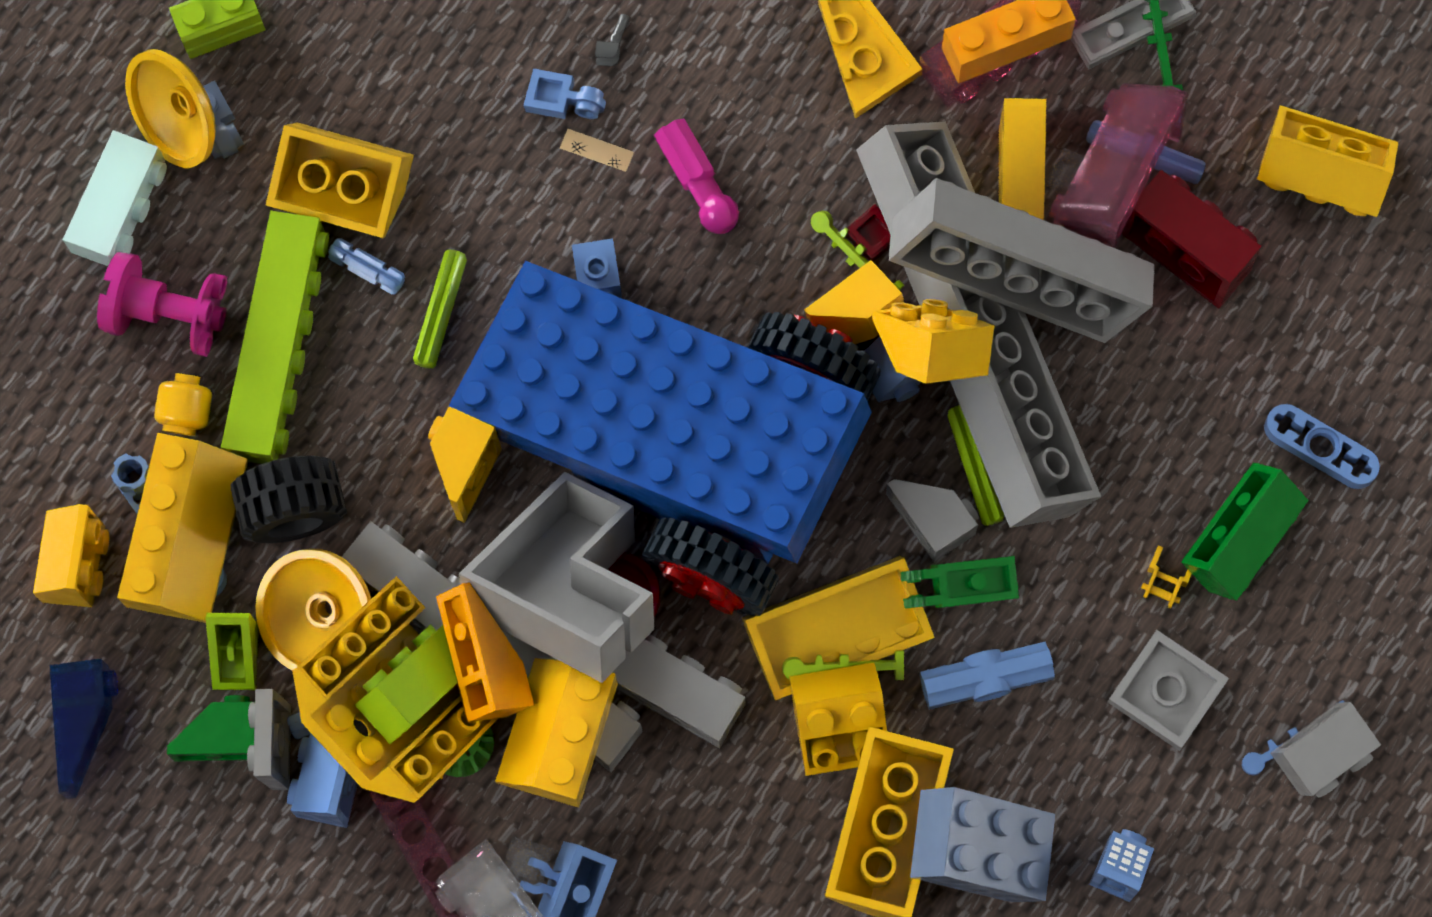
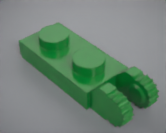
M1015 556L931 565V569L900 572L901 582L914 583L932 578L934 595L909 596L903 599L904 608L935 605V608L1019 598Z

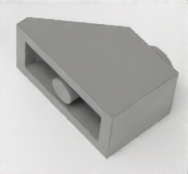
M897 479L887 483L886 495L933 562L976 535L978 527L976 520L979 519V516L967 498L960 500L954 490Z

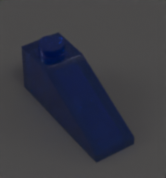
M102 659L50 665L58 791L67 799L76 798L113 709L112 696L118 695L115 670H110L109 666Z

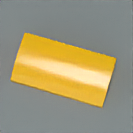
M901 556L895 557L765 608L761 616L747 615L742 617L747 634L775 700L792 694L790 680L786 678L782 671L784 661L790 657H798L803 663H815L817 655L822 656L823 662H840V654H848L849 661L880 660L894 654L897 650H905L935 638L923 607L904 608L903 599L912 595H918L914 583L901 582L900 572L909 571L905 558Z

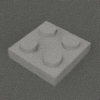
M1156 630L1109 698L1108 703L1180 751L1229 678Z
M255 689V702H250L248 709L250 728H255L254 745H249L247 752L248 769L250 772L253 771L255 778L271 790H289L291 731L287 718L291 715V704L274 689Z

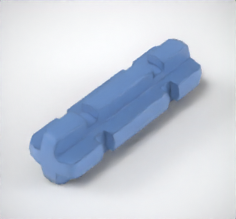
M337 238L328 251V258L340 266L348 265L347 270L374 285L380 283V288L390 294H397L402 288L405 281L403 272L392 266L387 269L385 267L387 263L360 248L352 249L353 244L342 238Z

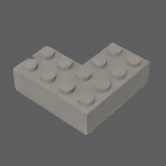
M564 472L459 573L460 585L463 583H470L502 631L601 683L626 659L625 650L632 653L654 630L653 593L607 570L635 542L634 506L567 472Z

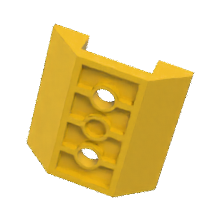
M396 576L292 672L301 723L357 784L366 790L415 803L497 719L468 722L457 683L413 726L389 744L356 708L355 704L367 694L362 686L381 669L388 675L392 669L387 663L406 646L412 652L417 648L412 640L419 634L409 623L425 609V606ZM354 720L361 721L366 726L368 736H364L357 731L354 726Z

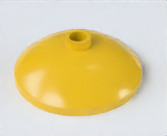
M150 49L136 55L127 67L125 87L131 113L142 135L148 143L158 146L164 159L175 166L192 168L208 159L213 150L216 135L214 112L203 85L181 60L164 51Z
M315 548L294 551L273 563L259 585L255 606L258 629L270 653L282 665L293 671L371 599V595L359 572L341 556L327 550ZM326 601L331 606V615L325 609Z

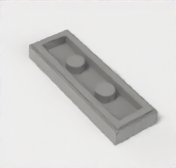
M1132 0L1073 30L1071 41L1088 70L1146 42L1147 36L1154 35L1152 20H1143L1142 16L1150 12L1149 2L1145 0ZM1159 0L1160 10L1168 12V16L1162 18L1164 32L1196 16V10L1190 0Z

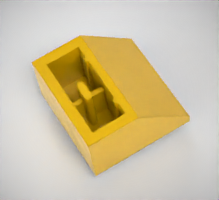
M925 299L922 305L919 306L908 303H893L891 309L873 311L872 320L897 373L925 384L988 375L995 325L978 320L977 313L967 310L948 309L947 302L936 299Z
M78 504L46 511L33 594L42 603L92 607L94 596L101 594L103 573L98 570L100 555H106L108 551L110 536L109 530L105 529L103 522L88 505Z
M875 663L789 676L805 775L809 776L857 768L868 727L887 731L883 694Z

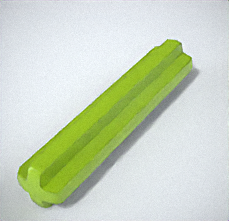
M448 249L444 252L413 356L415 364L420 367L432 369L436 366L467 262L466 255L460 251Z
M960 405L948 410L947 416L981 522L984 526L997 524L1003 521V510Z

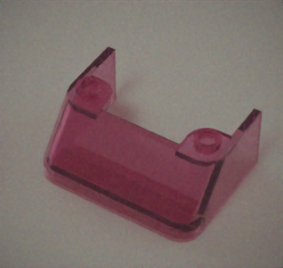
M1123 83L1119 90L1112 88L1103 106V111L1107 112L1077 173L1066 194L1059 193L1052 204L1049 216L1054 218L1053 224L1061 225L1067 230L1087 238L1096 239L1105 245L1118 249L1119 237L1168 139L1179 143L1182 137L1188 92L1167 85Z

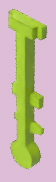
M823 210L812 215V228L818 233L825 232L833 240L831 246L833 248L838 246L848 256L846 262L850 267L856 264L861 268L869 262L862 255L866 248L861 243L855 248L846 239L849 230L844 228L839 232L833 225V218L829 212ZM900 280L893 283L899 290L905 286Z
M904 650L895 651L894 660L849 661L848 654H840V662H823L822 656L817 655L815 663H803L798 657H790L784 661L782 671L786 678L789 679V676L874 662L877 671L894 670L895 680H904Z

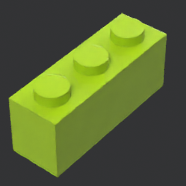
M430 624L412 640L413 644L417 647L413 652L406 646L387 663L392 669L388 675L381 669L362 686L367 694L355 706L389 744L413 726L458 683L443 625L436 630Z

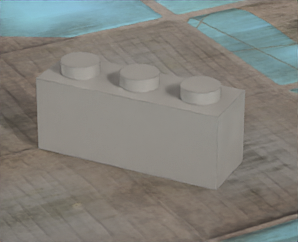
M650 634L632 653L625 650L626 659L612 672L616 674L618 682L616 689L720 749L746 705L745 696L740 694L742 688L723 676H720L717 681L704 674L705 667L689 656L683 655L681 659H678L666 652L668 646Z

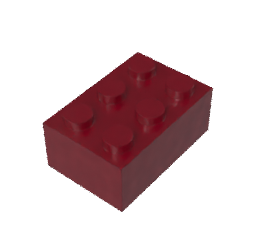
M1163 170L1157 173L1129 206L1121 231L1122 235L1218 309L1250 273L1262 247L1257 243V239L1251 231L1243 226L1238 225L1236 227L1223 217L1224 214L1217 205L1209 200L1202 201L1190 192V187L1183 179L1173 174L1169 176Z

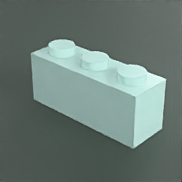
M114 130L112 131L62 239L71 253L108 266L117 252H131L134 241L131 235L137 222L142 223L145 220L150 208V200L148 199L154 185L159 186L162 183L166 174L167 165L158 146Z

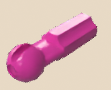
M684 118L677 119L661 127L654 135L656 141L684 190H690L700 207L699 217L701 224L708 232L715 234L728 233L738 222V205L730 196L722 193L714 179V169Z

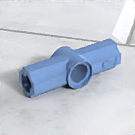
M1046 642L1001 652L1000 649L981 651L965 657L963 662L943 665L920 672L922 690L929 710L974 699L975 702H983L1000 698L1009 694L1012 689L1047 682L1055 678L1053 661Z

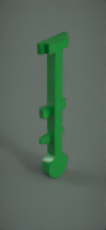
M1145 0L1149 2L1150 12L1142 15L1143 20H1152L1154 35L1147 36L1148 45L1156 44L1163 87L1154 89L1155 97L1183 93L1182 84L1173 85L1166 42L1173 41L1172 34H1164L1162 18L1168 16V12L1160 10L1159 0Z

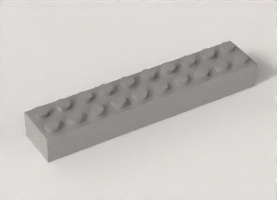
M946 121L885 125L856 149L890 234L892 218L936 178L952 182L958 187L975 193ZM904 267L919 305H922L925 299L945 301L948 303V309L975 312L978 314V320L995 325L988 375L950 380L1009 527L1068 518L1099 499L1101 494L1026 314Z

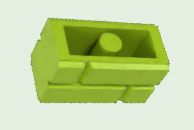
M188 0L169 8L190 59L266 30L254 0Z

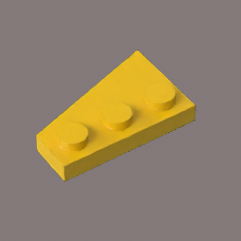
M818 0L855 119L922 75V67L871 0Z

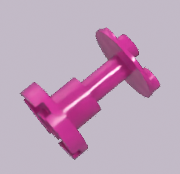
M117 252L111 259L103 279L110 281L107 295L101 293L99 295L97 307L98 328L111 335L120 336L125 333L132 318L157 323L162 316L191 323L190 347L193 354L207 357L212 347L213 330L221 332L226 318V308L220 307V303L226 291L227 276L217 273L209 274L201 287L198 298L195 299L167 292V285L164 282L143 278L140 257L136 254Z

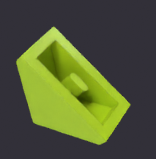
M207 613L205 618L212 690H255L259 638L257 622L250 613Z

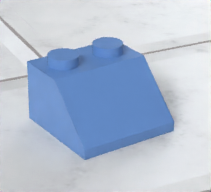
M310 733L309 738L303 737L299 747L298 762L303 764L299 780L292 779L287 795V804L292 805L291 812L298 818L347 828L358 784Z

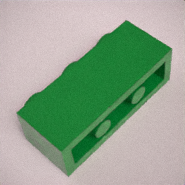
M1253 462L1181 563L1207 591L1237 601L1240 595L1248 588L1251 580L1263 563L1273 553L1274 548L1286 531L1296 521L1299 513L1309 500L1281 469Z

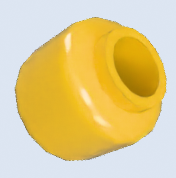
M175 373L174 381H164L159 385L154 417L159 424L163 425L162 431L195 436L196 430H202L207 427L212 392L209 388L200 385L201 377Z

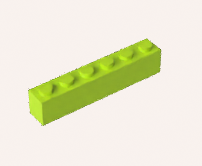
M270 210L221 443V449L247 458L248 462L264 464L278 460L279 454L285 455L287 451L289 431L284 429L287 414L293 415L296 408L297 390L292 389L295 374L301 375L304 369L305 351L300 350L303 335L309 336L311 333L313 311L309 310L311 296H318L321 285V272L317 271L319 257H326L329 246V233H325L318 217Z

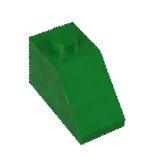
M229 695L224 697V702H211L167 745V755L174 762L247 760L249 745H254L255 729L250 728L248 720L250 697Z

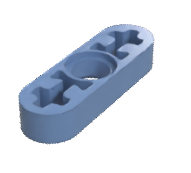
M1281 404L1274 407L1265 420L1264 430L1270 441L1350 488H1365L1378 475L1379 461L1372 451L1293 405ZM1285 416L1292 419L1291 427L1302 433L1305 426L1311 429L1303 439L1301 446L1295 443L1300 436L1296 432L1288 429L1282 434L1277 431L1279 423L1274 420L1275 418L1283 420ZM1317 436L1329 439L1333 445V453L1328 457L1316 456L1310 449V440ZM1343 447L1348 450L1343 458L1354 464L1359 459L1365 461L1364 469L1369 475L1361 473L1359 477L1353 476L1351 474L1353 470L1352 465L1344 460L1340 462L1338 467L1332 463L1335 462Z

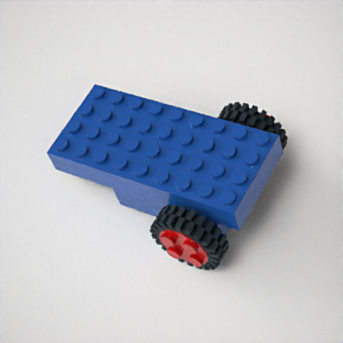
M525 261L448 407L450 406L494 426L500 441L570 469L575 477L633 505L634 509L660 519L642 553V557L647 564L651 565L650 567L653 570L661 572V576L673 582L671 586L673 590L691 599H694L696 595L707 599L712 607L729 615H732L735 610L743 615L746 613L750 616H761L779 581V576L775 574L773 568L766 565L769 564L773 554L796 564L798 563L872 413L867 401L881 375V369L877 367L876 361L869 359V354L865 351H858L859 346L854 344L852 338L845 333L834 329L827 332L826 327L820 324L815 327L810 320L799 315L786 313L784 316L780 312L766 313L763 315L748 346L745 347Z

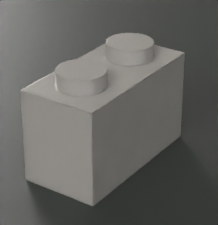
M1343 702L1334 705L1270 754L1301 796L1316 795L1320 798L1339 785L1336 778L1348 769L1351 772H1356L1370 763L1374 758L1371 752L1381 746V744L1351 702Z

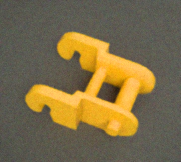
M1158 545L1147 572L1152 573L1151 579L1148 584L1143 583L1141 589L1146 590L1143 595L1144 598H1147L1149 593L1169 601L1168 608L1171 609L1174 602L1179 604L1181 600L1180 597H1177L1180 586H1187L1192 573L1187 569L1185 576L1177 579L1160 572V568L1156 564L1163 547ZM1158 577L1175 584L1173 593L1154 586L1155 578Z

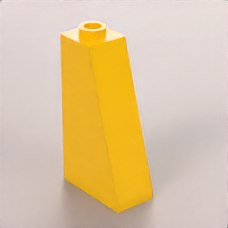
M1004 98L999 124V203L1025 211L1029 215L1044 220L1046 99Z

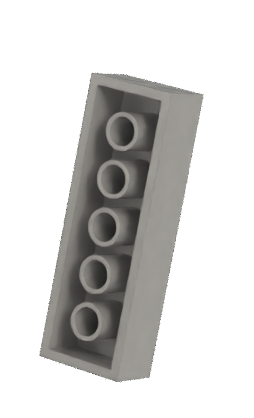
M936 178L892 218L889 261L1100 342L1106 343L1153 307V263L1138 258L1132 253L1123 252L1105 245L1096 239L1087 238L1067 230L1061 225L1052 224L1029 215L1025 211L996 202L990 197L958 187L952 182Z

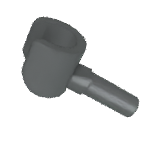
M620 15L610 42L597 41L595 56L597 57L596 65L615 66L618 64L621 38L630 19L628 15Z

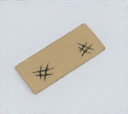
M567 129L560 149L625 172L634 154L633 151L571 129Z

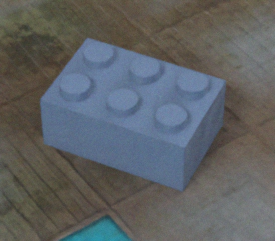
M956 787L921 790L910 878L1008 902L1046 901L1055 814Z

